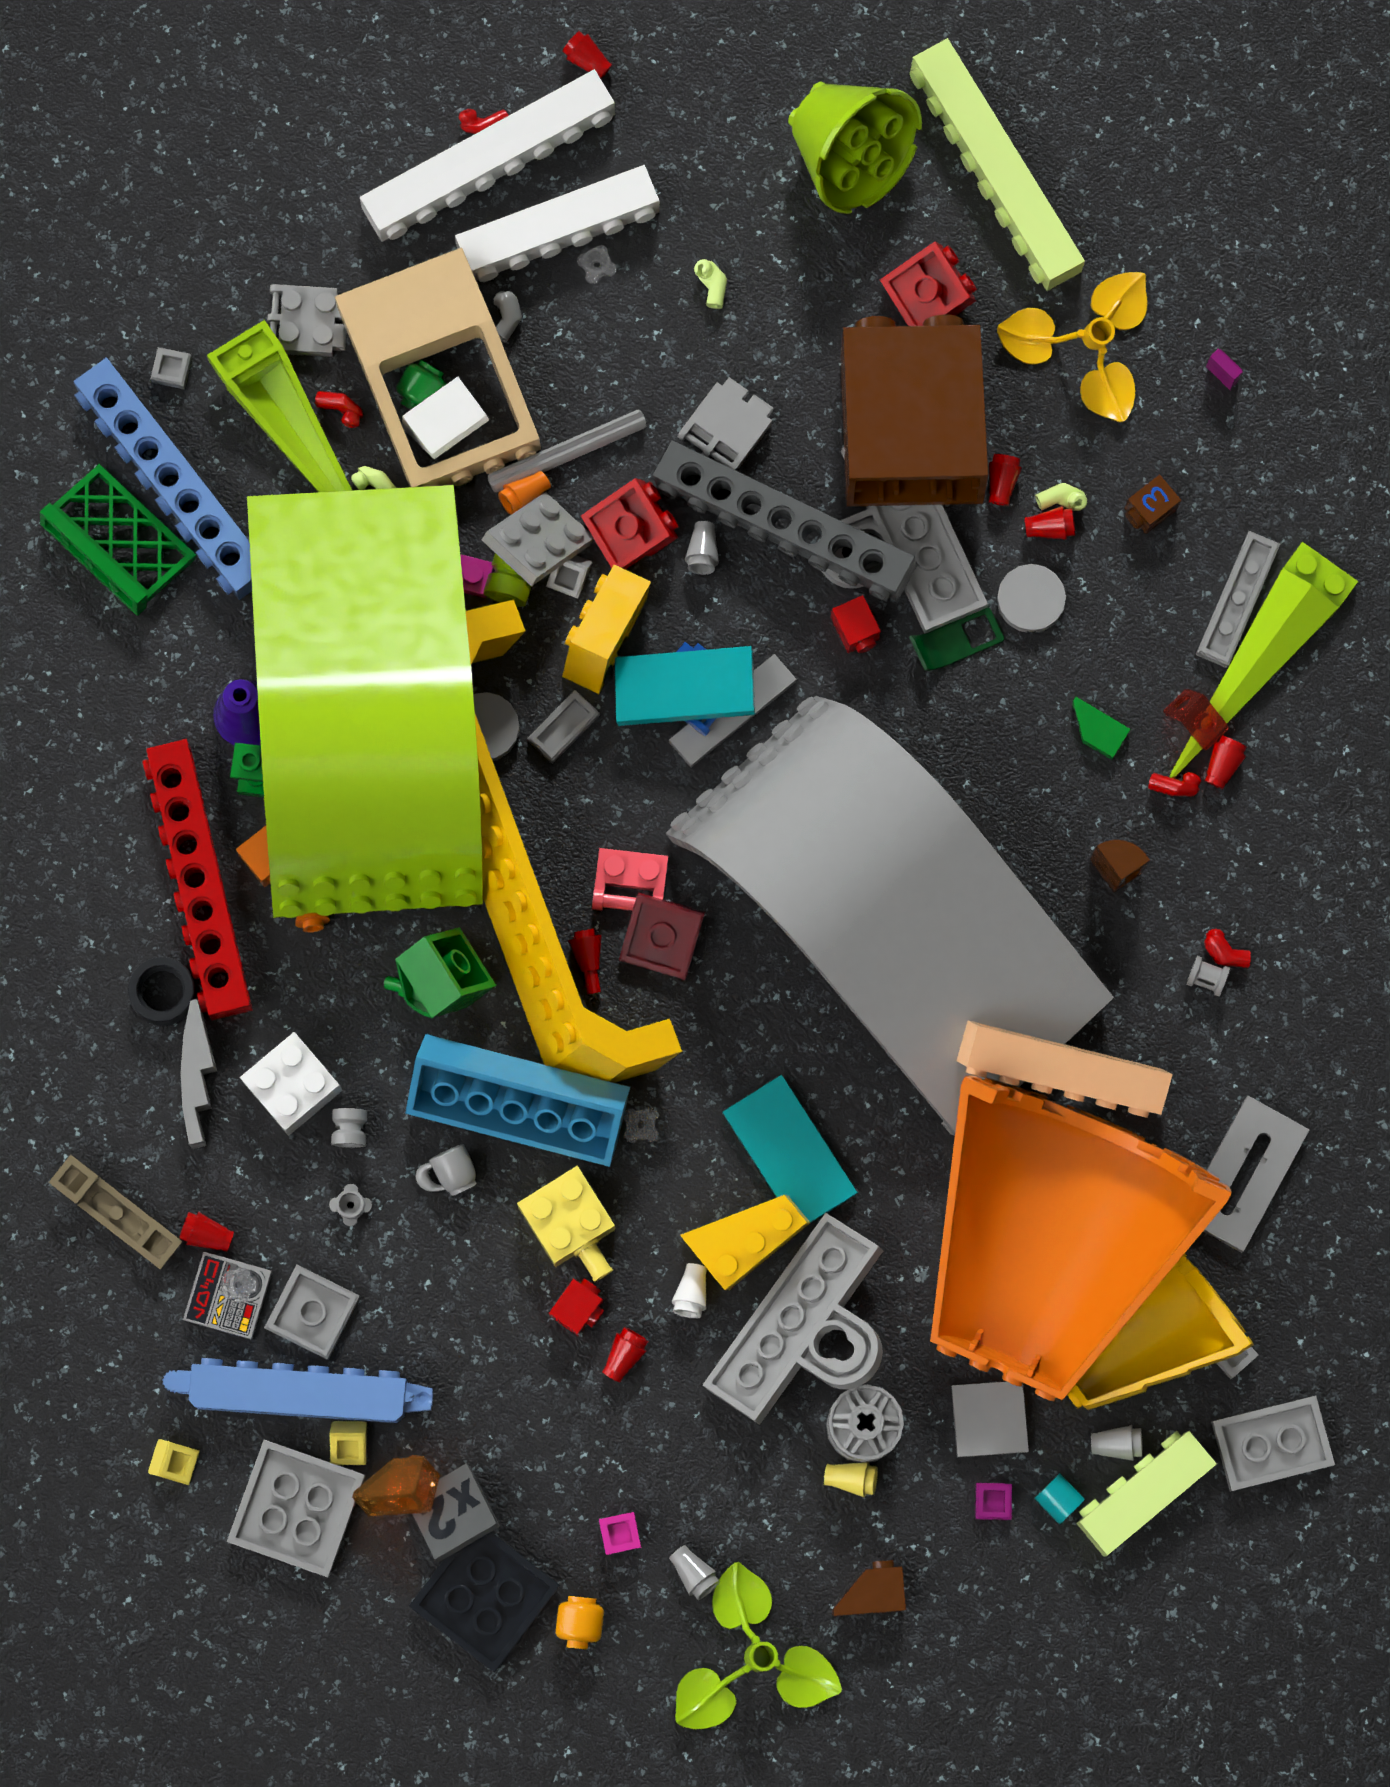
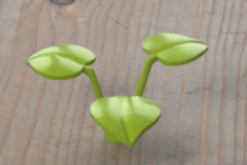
M740 1562L732 1564L719 1579L720 1583L715 1587L712 1609L717 1621L724 1628L732 1629L742 1624L743 1631L752 1641V1644L746 1649L744 1654L746 1665L720 1681L716 1672L707 1668L694 1669L681 1679L676 1691L675 1720L678 1725L685 1728L706 1729L726 1721L734 1711L736 1698L725 1686L751 1670L763 1672L775 1667L777 1670L782 1671L776 1680L777 1691L781 1698L793 1707H811L832 1696L838 1695L842 1691L835 1670L827 1659L815 1649L807 1646L792 1647L786 1652L783 1665L778 1660L776 1648L769 1642H760L759 1636L754 1634L749 1624H758L768 1616L772 1606L771 1593L764 1581Z

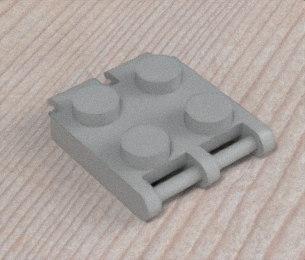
M270 285V294L273 295L272 311L271 314H268L267 322L270 323V328L275 336L277 324L280 325L278 331L279 341L284 347L286 354L333 357V351H345L347 330L344 324H336V322H343L335 300V296L338 295L337 288ZM282 296L281 314H278L279 297Z
M729 377L723 386L716 382L680 430L677 438L682 441L688 440L703 451L702 455L708 458L711 456L719 463L737 471L772 425V420L769 416L773 412V407L756 395H753L748 403L745 402L744 399L747 397L749 390Z

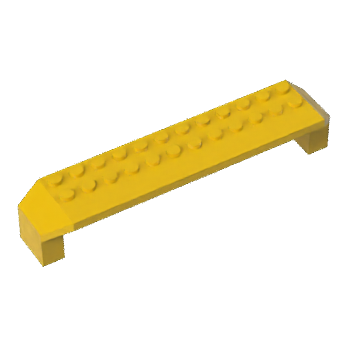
M514 600L466 611L470 663L503 656L523 635L525 628ZM475 714L481 810L483 899L544 1065L612 1083L659 1069L682 1052L670 1019L626 1031L583 1007Z

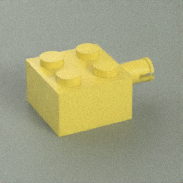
M578 1166L517 1203L519 1210L555 1267L573 1256H579L594 1282L613 1271L598 1248L597 1243L600 1239L615 1231V1225Z

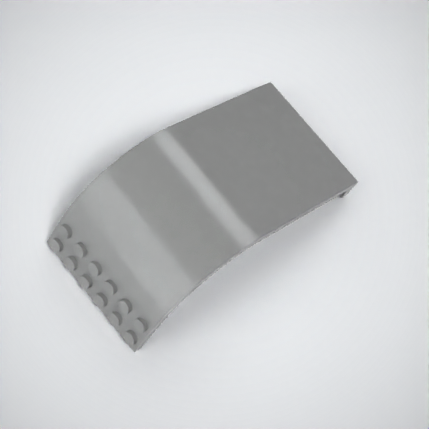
M819 696L809 697L797 707L798 712L789 721L784 720L775 726L772 730L773 735L764 744L759 743L751 748L746 755L748 758L740 766H734L727 770L721 777L722 782L717 787L703 792L697 798V805L688 813L683 812L671 822L672 828L665 834L673 844L700 855L717 867L773 919L810 960L943 1120L941 1124L946 1130L955 1136L961 1084L965 1076L972 1075L966 1073V1066L957 1062L968 1020L1065 1044L1114 997L966 813L903 747L876 724L847 705ZM988 1072L986 1078L998 1080L1000 1075ZM1020 1080V1084L1018 1087H1020L1025 1081Z

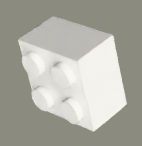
M295 1032L240 1077L288 1136L343 1091L338 1082Z

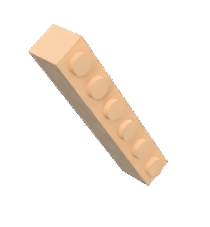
M969 1020L966 1024L957 1057V1062L967 1067L966 1073L986 1078L988 1072L1000 1075L998 1080L1007 1084L1019 1086L1020 1080L1032 1083L1031 1089L1051 1094L1054 1088L1064 1091V1097L1084 1102L1085 1096L1097 1099L1096 1105L1116 1110L1117 1104L1129 1107L1127 1112L1148 1118L1149 1112L1162 1115L1173 1075L1161 1068Z

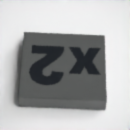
M467 1463L405 1499L434 1560L438 1563L500 1527L471 1467Z

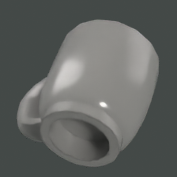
M464 1144L450 1148L432 1157L429 1160L430 1163H425L417 1169L415 1176L418 1185L424 1190L430 1192L446 1190L450 1192L451 1196L477 1184L475 1181V1168ZM433 1168L441 1185L435 1184L430 1179L428 1171Z

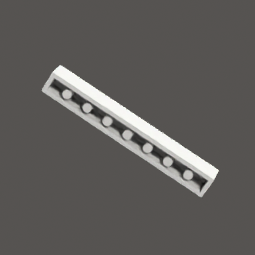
M594 69L360 197L362 210L381 242L388 238L390 240L397 239L404 235L410 226L418 222L423 224L432 220L441 209L447 206L449 208L458 206L466 199L467 195L474 191H485L495 184L496 179L506 174L511 176L518 173L524 168L526 163L535 158L537 160L546 158L554 151L555 147L564 142L570 144L577 141L584 131L594 126L595 128H600L611 121L612 116L615 115V102Z

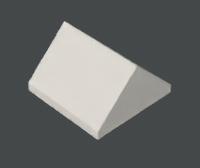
M456 377L402 416L404 430L433 459L489 421L486 413L459 377Z

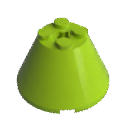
M824 82L816 83L800 106L794 109L788 118V123L792 126L794 139L820 199L830 209L845 214L852 213L851 209L861 205L865 208L872 206L898 183L909 167L917 150V146L913 144L916 129H922V117L918 104L910 95L901 90L825 84Z

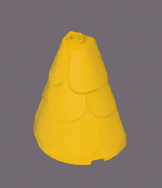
M1186 1254L1180 1258L1067 1394L1078 1409L1083 1405L1087 1410L1144 1393L1147 1391V1387L1189 1375L1193 1370L1235 1357L1254 1345L1252 1340L1245 1335L1246 1331L1198 1268L1186 1257Z

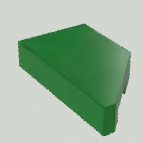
M1075 697L1072 705L1076 713L1082 743L1112 760L1131 729Z

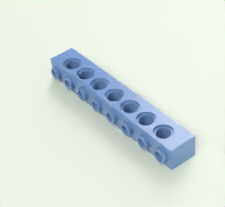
M106 357L73 381L78 391L74 395L86 412L89 409L93 410L98 417L94 422L106 438L112 435L117 441L118 445L114 448L126 464L130 461L134 463L138 469L134 474L146 490L152 487L159 497L155 501L164 514L168 516L172 513L179 522L175 527L184 540L189 542L192 539L199 547V550L195 553L205 567L208 569L213 566L220 575L216 580L226 594L229 595L233 592L239 600L252 591L249 540ZM108 397L118 399L116 405L111 408L101 406L103 400ZM127 423H136L138 425L137 430L132 434L121 432L123 426ZM148 449L158 450V455L152 460H144L141 458L143 452ZM168 475L179 477L177 483L170 487L162 485V480ZM188 501L199 503L197 510L192 513L183 512L182 507ZM216 527L220 531L215 538L205 539L202 537L205 529ZM236 553L240 556L239 561L235 565L227 566L222 563L223 558L227 554Z

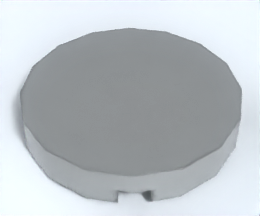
M1035 564L1018 566L1007 573L1000 583L997 595L998 609L1008 625L1022 632L1045 631L1054 625L1063 613L1066 600L1063 583L1056 573L1045 566Z
M488 692L473 694L474 711L492 761L498 760L507 755L516 743L520 731L518 715L511 703L500 695Z

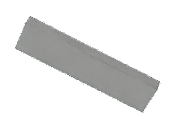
M1248 531L1196 652L1197 656L1228 668L1280 543Z
M775 654L754 670L755 715L795 684L797 680ZM755 715L717 718L710 725V732L706 736H703L690 724H687L669 739V743L692 768Z

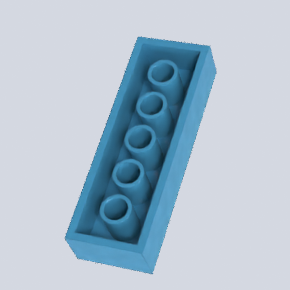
M425 1034L416 1056L405 1114L610 1167L618 1143L630 1087Z

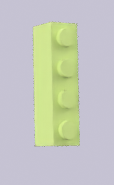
M1175 1431L1161 1443L1164 1448L1161 1453L1155 1458L1149 1453L1133 1466L1137 1471L1136 1474L1127 1481L1121 1476L1106 1489L1110 1494L1100 1504L1094 1499L1079 1511L1083 1518L1076 1524L1103 1556H1108L1216 1465V1462L1190 1431L1182 1435Z

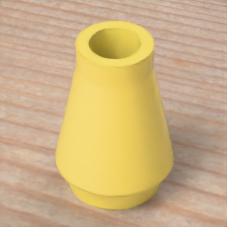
M869 1462L827 1464L824 1485L833 1486L865 1498L866 1494H875L878 1468L876 1466H869Z

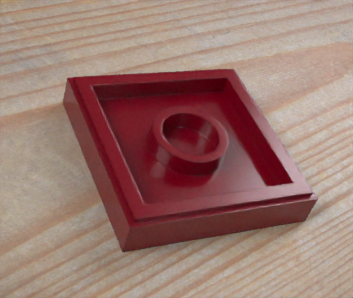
M638 892L619 961L686 980L705 912Z

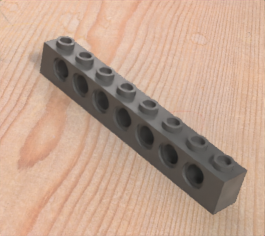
M673 440L652 475L658 487L657 490L666 497L675 499L678 496L688 501L687 505L697 512L705 514L706 511L717 515V519L721 523L731 528H735L738 525L747 529L748 535L764 543L766 540L778 544L780 551L789 556L796 557L799 554L809 559L808 563L820 571L826 572L828 568L838 573V577L849 585L857 586L859 583L869 588V593L880 600L887 601L890 598L898 602L917 567L915 556ZM691 475L701 477L700 481L694 486L684 484L686 478ZM726 489L731 492L730 496L725 500H716L714 498V495L719 490ZM750 504L761 506L760 511L754 515L744 513L745 508ZM787 518L791 520V524L786 529L774 527V524L779 519ZM810 533H818L822 536L820 541L815 544H808L804 539ZM842 547L852 550L851 555L844 559L837 558L834 554ZM871 562H879L883 565L882 569L877 573L865 571V567Z

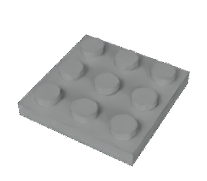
M263 1440L227 1542L329 1578L366 1475Z

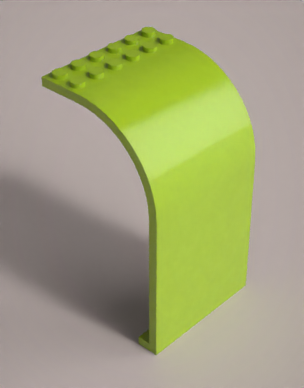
M454 485L247 496L259 724L273 918H294L307 913L328 916L338 913L400 911L402 909L416 908L434 909L447 906L468 907L483 904L482 835L477 739Z

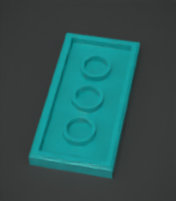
M752 646L615 657L616 722L618 726L755 715Z
M782 1075L722 1112L775 1197L788 1195L810 1223L858 1193Z

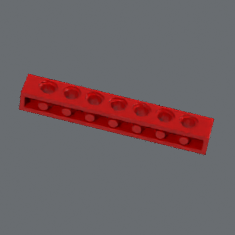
M187 739L146 748L148 759L143 760L144 771L147 780L153 779L156 792L150 793L154 812H161L164 825L158 826L162 845H169L172 857L166 859V865L170 879L176 878L179 891L174 892V899L178 913L184 912L187 924L182 925L181 928L186 946L192 945L195 958L189 959L193 978H200L203 991L197 992L201 1012H208L211 1020L253 1011L191 746ZM171 774H178L182 777L180 784L175 788L164 786L166 777ZM178 807L189 809V815L183 821H174L172 819V813ZM184 841H196L197 848L193 853L186 855L179 852L180 845ZM202 873L205 875V880L201 886L192 888L187 885L190 875ZM201 906L213 908L212 916L206 921L195 919V913ZM210 939H217L221 942L218 952L211 955L205 954L203 952L204 943ZM218 972L228 974L229 979L224 987L214 988L211 986L210 982L214 974Z

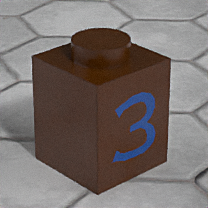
M1159 474L1127 500L1124 508L1127 511L1125 515L1132 526L1136 529L1141 528L1147 534L1178 509L1181 499Z

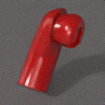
M1187 772L1183 775V780L1180 781L1153 773L1150 777L1148 788L1169 796L1192 797L1200 791L1198 786L1201 783V778L1194 773Z
M1211 929L1207 932L1204 941L1205 949L1215 963L1221 966L1249 968L1251 958L1249 950L1232 949L1225 939V934L1220 929Z

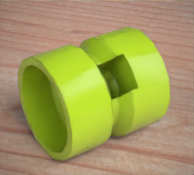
M495 553L491 564L495 572L488 574L483 591L484 595L500 603L514 600L517 607H524L527 603L531 586Z

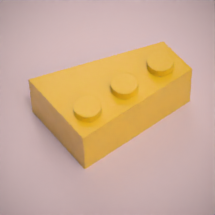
M613 565L608 576L601 575L594 590V593L597 594L594 601H586L579 617L582 619L580 626L576 627L573 625L566 638L565 644L569 646L562 675L563 678L600 694L604 686L603 682L606 671L610 665L614 666L615 657H618L616 653L625 637L629 636L647 600L650 581L616 565Z
M783 1195L680 1236L722 1288L730 1290L809 1225L810 1222L788 1195Z

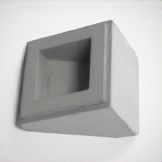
M577 555L550 573L546 587L578 599L590 571L592 561Z

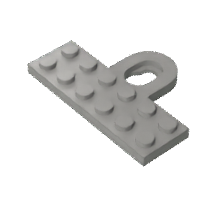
M844 447L841 450L843 457L845 455ZM942 505L866 506L867 510L841 520L865 533L874 534L880 540L915 556L917 567L904 590L924 634L987 608L988 603ZM844 547L839 548L834 556L844 559L842 554ZM871 562L865 567V571L877 573L882 569L883 565L879 562ZM828 568L826 572L822 571L828 580L840 587L852 589L863 587L859 583L857 586L845 583L838 577V573Z
M825 1213L703 1383V1386L760 1425L801 1367L837 1389H853L869 1381L878 1370L882 1360L881 1340L868 1323L843 1307L878 1260L883 1250L872 1241ZM832 1330L846 1332L847 1340L854 1346L852 1357L846 1361L821 1357L818 1351L821 1338Z

